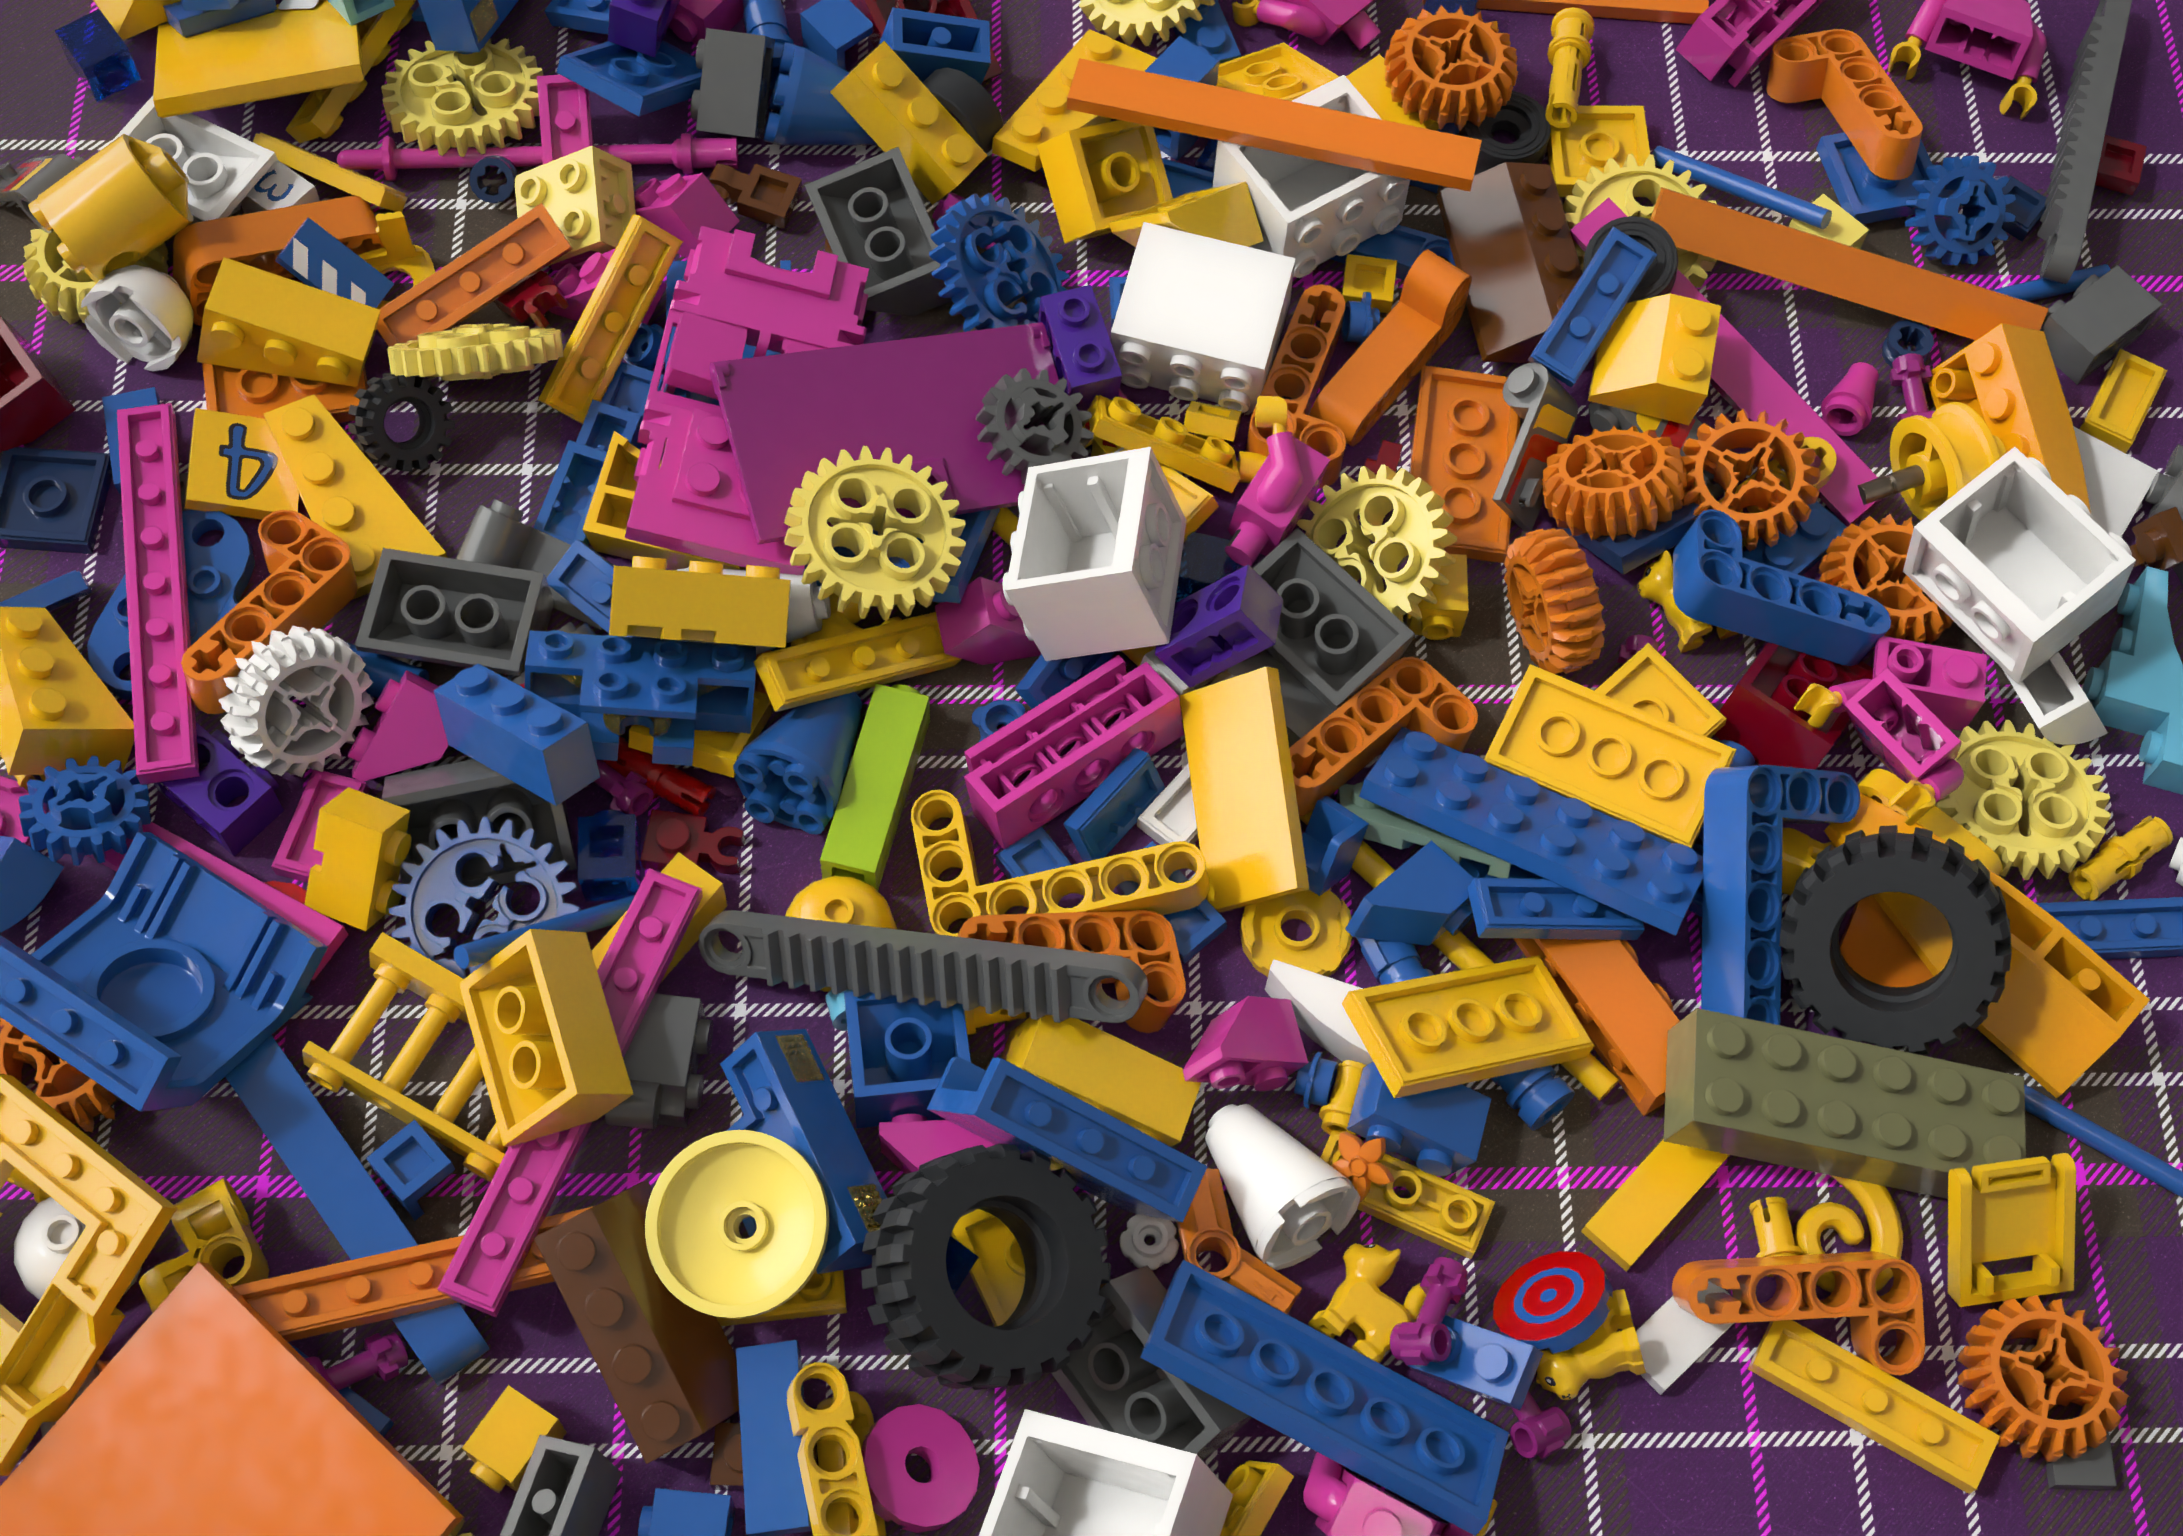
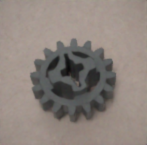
M1021 368L1014 378L1008 374L1002 376L997 384L991 387L983 397L982 402L984 406L976 415V421L987 426L984 427L977 438L979 442H991L993 449L986 456L989 461L1001 457L1006 462L1002 474L1008 476L1014 469L1021 471V480L1025 484L1028 467L1081 459L1087 456L1088 451L1084 447L1093 439L1094 433L1082 427L1092 418V415L1088 411H1078L1076 405L1083 398L1081 393L1068 396L1064 392L1067 385L1066 379L1062 378L1054 385L1049 383L1047 370L1042 369L1035 379H1032L1028 370Z

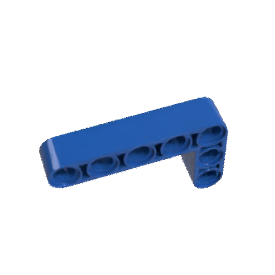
M1774 765L1716 768L1709 774L1704 789L1701 1009L1780 1025L1781 946L1779 944L1782 919L1783 823L1824 824L1851 821L1856 816L1860 805L1859 788L1851 775L1844 772Z

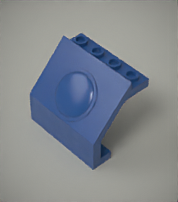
M137 832L103 897L34 953L28 954L0 935V1017L140 1112L192 1106L313 998L312 995L305 991L328 946L153 833Z

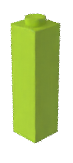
M881 684L875 685L820 858L822 879L830 876L855 877L874 886L877 891L879 890L930 723L929 696L921 694L910 686L901 684L891 687Z

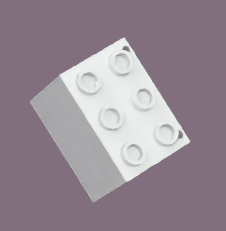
M1345 75L1292 100V102L1381 119ZM1220 140L1217 142L1213 188L1244 181L1247 182L1264 240L1250 247L1296 258L1293 278H1302L1310 274L1317 265L1336 255L1344 256L1350 253L1359 243L1376 234L1383 235L1392 231L1402 221L1410 179Z
M1143 222L1111 330V344L1122 373L1121 382L1133 388L1142 389L1151 386L1167 390L1171 395L1182 400L1193 401L1200 398L1216 402L1224 408L1242 411V413L1248 410L1254 411L1257 397L1260 396L1275 360L1288 313L1296 258Z
M1146 447L1028 467L1024 491L1019 493L1018 497L1020 514L1017 530L1011 534L1012 557L1009 572L1003 576V593L1007 603L1011 606L1014 605L1021 617L1027 638L1035 642L1045 661L1169 644L1187 520L1152 448Z
M2014 447L1914 526L1903 572L2019 684L2117 605L2136 559L2132 557L2129 546L2120 536L2112 532L2107 533L2091 518V513L2082 500L2071 494L2066 495L2051 481L2048 470L2040 461L2033 457L2027 458Z
M1025 1409L979 1536H1220L1233 1494L1197 1454Z

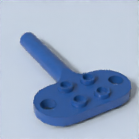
M182 511L191 645L239 603L255 566L253 546L247 534L237 520L221 511ZM220 530L224 532L223 538L213 546L205 547L197 544L202 534L208 531ZM125 573L95 623L87 649L90 666L108 690L121 699L132 701L131 680L119 679L122 669L130 664ZM346 642L350 645L349 648L358 654L366 664L363 671L369 675L373 683L365 692L373 698H379L390 679L399 683L406 670L429 681V672L424 668L386 655L357 651L355 644Z

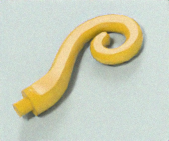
M1830 1175L1849 1191L1861 1206L1870 1229V1251L1882 1252L1901 1259L1903 1249L1902 1223L1897 1207L1886 1187ZM1825 1202L1808 1209L1797 1222L1794 1234L1795 1246L1802 1248L1803 1255L1825 1254L1820 1242L1823 1230L1829 1228L1837 1231L1844 1243L1853 1246L1859 1244L1864 1239V1228L1861 1220L1852 1209L1842 1204ZM1890 1268L1879 1273L1875 1283L1876 1292L1882 1289L1893 1277V1272ZM1831 1271L1825 1272L1819 1277L1816 1284L1823 1290L1832 1293L1835 1287L1834 1274Z

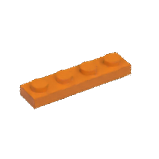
M541 203L380 308L381 311L376 329L388 347L395 346L397 343H407L409 340H418L417 335L450 330L573 248L545 205Z

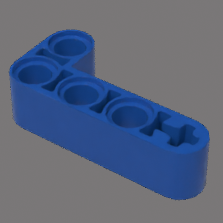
M1710 509L1703 511L1674 548V601L1686 616L1697 621L1847 666L1859 664L1875 646L1877 640L1890 629L1891 619L1889 613L1882 604L1871 597L1743 558L1740 527L1733 518L1719 510Z

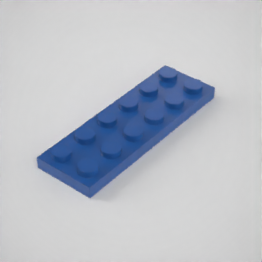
M1404 727L1399 730L1366 776L1359 797L1675 936L1703 881V856L1696 854L1690 847L1666 841L1643 831L1635 823L1615 819L1592 809L1587 803L1579 799L1564 797L1539 786L1528 777L1513 775L1488 764L1477 755L1462 753L1437 742L1426 733L1411 731Z
M1183 1259L1172 1278L1140 1358L1476 1536L1488 1520L1509 1432Z

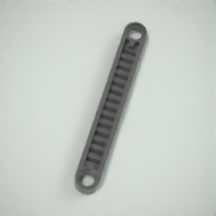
M2100 0L2095 15L2076 51L2078 57L2073 65L2075 70L2070 79L2072 84L2067 93L2069 98L2064 107L2066 112L2062 118L2063 126L2058 135L2061 138L2055 149L2058 152L2052 163L2055 166L2050 174V179L2052 180L2047 188L2049 195L2045 200L2046 209L2040 220L2043 223L2037 236L2046 241L2040 278L2064 285L2068 283L2075 270L2083 246L2132 0Z
M737 910L723 911L716 915L699 935L698 942L701 956L716 971L729 975L767 979L768 986H774L785 981L788 982L791 989H795L803 984L810 985V991L815 992L824 987H831L832 994H839L848 989L853 990L854 997H860L868 992L875 993V999L882 1000L890 995H895L897 1002L901 1003L911 998H918L919 1005L940 1001L942 1008H949L959 1003L963 1005L964 1011H971L978 1006L985 1007L986 1013L993 1014L1000 1009H1006L1008 1016L1015 1017L1022 1012H1029L1031 1019L1037 1020L1045 1015H1052L1054 1022L1059 1023L1067 1018L1109 1023L1127 1021L1138 1011L1147 996L1149 986L1147 977L1139 965L1128 958L1116 955ZM719 931L731 932L737 936L743 947L742 953H733L724 948L719 940ZM1105 978L1120 980L1128 988L1130 998L1123 1001L1110 998L1103 991L1101 980Z

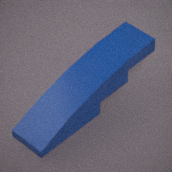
M621 361L601 402L592 400L576 442L568 440L533 528L571 545L576 539L585 542L587 545L589 544V540L582 529L614 431L627 438L630 444L640 449L642 443L637 441L653 371ZM661 374L657 391L661 390L664 378L663 374Z

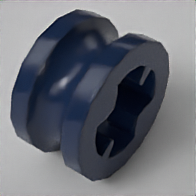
M491 155L481 159L473 166L470 172L469 183L472 191L479 199L488 203H498L515 193L514 181L518 171L509 159L499 155ZM490 165L497 166L499 168L497 174L504 172L507 178V182L499 186L498 193L490 191L492 185L489 184L485 187L482 181V176L490 172Z
M1912 320L1897 322L1891 327L1883 343L1882 356L1891 367L1892 362L1896 358L1910 353L1922 355L1925 363L1934 345L1933 335L1922 323ZM1904 341L1905 346L1910 342L1916 347V350L1911 351V346H1908L1907 350L1903 349L1899 342Z

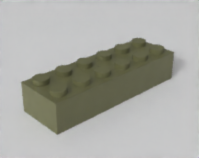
M1696 1008L1668 1030L1664 1142L1948 1199V1173L1950 1169L1963 1167L1971 1177V1170L1975 1165L2026 1158L2024 1077Z

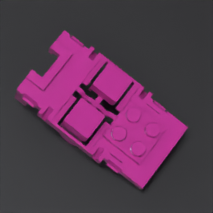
M701 226L696 250L690 249L683 278L685 281H676L673 300L671 301L644 409L643 421H641L637 442L647 444V448H641L634 474V480L638 483L627 523L625 539L746 567V565L780 568V573L803 575L805 565L791 566L790 564L793 550L797 547L785 545L784 541L757 544L720 406L673 395L677 387L718 400L710 377V363L742 359L745 344L756 347L753 357L765 356L767 350L786 354L863 344L867 329L859 325L863 322L868 294L864 293L869 268L837 261L838 255L818 250L812 273L785 270L765 264L751 257L756 234L735 229L734 234ZM673 326H674V327H677V328H676V330H675V334H674V338H673V342H672V346H671V350H670V354H669V358H668V362H667V366H666V370H665V374H664V378H663V384H662L661 390H660V391H657V390H658V386H659V382H660V378H661V374H662V370H663V366H664V362H665V358H666V354H667V350H668V346H669V342H670V338H671V334H672V330H673Z

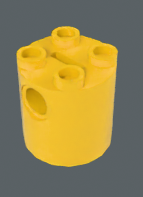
M122 134L50 186L28 205L36 220L46 230L50 231L53 229L61 239L62 243L57 246V250L64 261L77 273L84 269L96 284L113 270L134 265L193 222V216L188 207L189 180L178 163L163 148L126 134Z

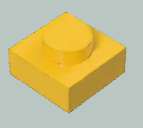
M1347 254L1342 286V295L1345 303L1347 301L1361 302L1363 293L1370 292L1371 308H1378L1379 312L1389 313L1393 303L1397 260Z
M1191 401L1186 410L1184 426L1188 432L1194 433V435L1205 440L1207 437L1213 436L1222 440L1234 441L1239 429L1242 411Z

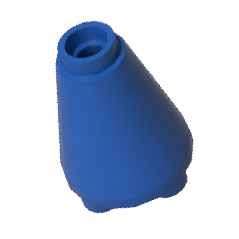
M785 42L778 71L786 73V75L779 74L778 80L774 81L769 109L778 111V113L769 112L763 141L782 146L877 145L830 93L850 72L805 47Z
M856 692L797 706L744 748L733 765L734 772L736 773L734 779L742 794L747 798L744 807L751 817L762 823H771L774 820L792 828L802 829L809 834L817 835L822 833L835 814L861 723L862 701Z

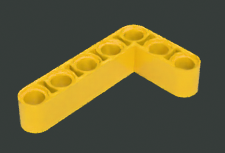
M931 790L922 794L915 801L911 809V821L929 918L935 934L957 937L958 933L952 934L947 932L949 925L960 918L970 919L979 915H1002L1014 906L1027 907L1028 911L1026 914L1149 910L1166 915L1198 906L1206 899L1209 891V878L1205 858L1200 849L1194 844L1185 841L1166 843L980 885L970 831L957 798L943 790ZM941 817L952 819L951 823L944 829H928L930 824ZM958 867L962 869L961 874L954 880L945 882L938 880L939 875L948 868ZM1187 868L1195 872V876L1184 883H1176L1168 879L1178 869ZM1124 881H1134L1140 884L1139 888L1130 895L1120 896L1113 892L1114 888ZM1077 893L1084 896L1082 902L1073 908L1058 906L1059 901L1068 894Z

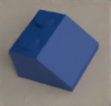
M853 991L844 992L856 1128L879 1126V1123L892 1122L893 1117L903 1114L923 1115L927 1118V1121L943 1120L944 1118L927 1110V1107L952 1057H961L971 1063L963 1005L956 1003L949 1008H942L940 1001L919 1005L918 998H911L901 1003L897 1002L895 995L878 1000L875 999V993L868 992L860 997H854Z

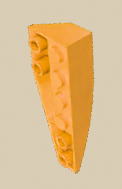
M2001 323L1931 370L1932 378L1928 385L1936 409L1950 402L1967 404L1980 415L1992 435L2000 438L2005 446L2006 453L2016 447L2027 458L2033 457L2040 461L2048 470L2051 481L2066 495L2071 494L2082 500L2091 513L2084 468L2073 422L2044 331Z
M1860 792V805L1856 816L1849 822L1830 823L1824 832L1835 847L1844 844L1846 835L1863 830L1865 836L1878 834L1880 826L1897 825L1898 833L1914 834L1915 827L1925 828L1917 823L1912 826L1907 825L1905 821L1908 818ZM1932 834V839L1944 844L1946 843L1939 836ZM1964 852V855L1971 861L1975 860ZM1989 870L1990 881L1994 887L1999 886L2006 902V913L2010 919L2012 954L2010 971H2006L2005 988L1998 1003L1991 1002L1989 1004L1988 1017L1977 1029L2057 1098L2121 1037L2150 999L2061 922L2013 885ZM1883 892L1873 894L1872 896L1932 975L1935 976L1942 971L1949 960L1953 945L1951 929L1943 913L1928 901L1908 893Z

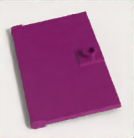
M1039 322L711 362L709 367L710 377L715 395L718 396L757 544L784 541L787 530L791 528L784 524L788 508L793 507L790 504L791 497L795 488H802L801 484L806 471L817 474L822 458L828 459L837 467V459L840 450L843 449L856 461L859 459L863 446H868L873 459L880 460L885 448H890L892 462L900 464L908 454L912 455L911 470L916 473L930 466L932 471L928 482L931 485L944 481L948 483L942 500L952 499L959 501L960 504L955 515L1018 506L1019 493L1024 491L1025 484L1021 480V471L1014 469L1012 473L1005 476L1002 474L1006 462L1001 457L992 461L987 459L986 456L993 449L991 442L984 443L978 441L977 436L987 425L976 421V415L984 406L982 402L983 397L1005 374L1014 378L1021 368H1026L1031 378L1035 379L1039 372L1044 369L1048 371L1049 383L1055 385L1059 381L1049 349L1051 345L1045 325ZM841 498V501L852 508L862 507L858 501L852 498ZM905 508L895 509L903 517L916 518L915 514ZM830 521L827 522L829 526L833 527Z

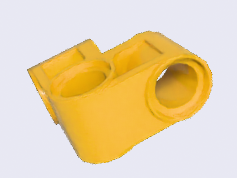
M222 1178L174 1204L178 1209L171 1220L189 1251L147 1271L141 1277L139 1285L153 1313L198 1261L209 1263L222 1276L227 1262L234 1257L244 1256V1265L240 1272L234 1277L225 1279L231 1286L268 1279V1263L252 1232L248 1214L236 1191L226 1178Z

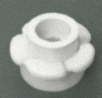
M1136 1214L1127 1222L1128 1229L1122 1232L1120 1236V1247L1124 1256L1128 1257L1137 1268L1148 1265L1151 1270H1156L1162 1265L1170 1263L1175 1258L1179 1243L1174 1237L1176 1227L1171 1220ZM1146 1236H1153L1155 1243L1149 1246L1145 1244L1144 1238Z

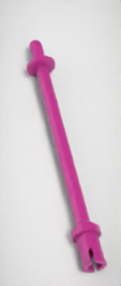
M682 133L681 138L676 139L672 144L594 145V147L629 162L631 165L674 164L678 169L683 170V174H693L694 169L715 168L716 164L728 165L734 169L739 167L737 136H732L731 138H693L692 133ZM383 137L382 149L342 150L337 156V163L340 167L350 170L383 169L386 180L396 181L398 169L473 168L478 161L491 155L503 156L509 159L515 167H532L543 165L542 146H514L502 149L499 147H486L485 154H480L475 147H468L464 157L459 156L457 148H450L441 156L438 153V148H428L425 151H421L420 148L397 149L392 137Z

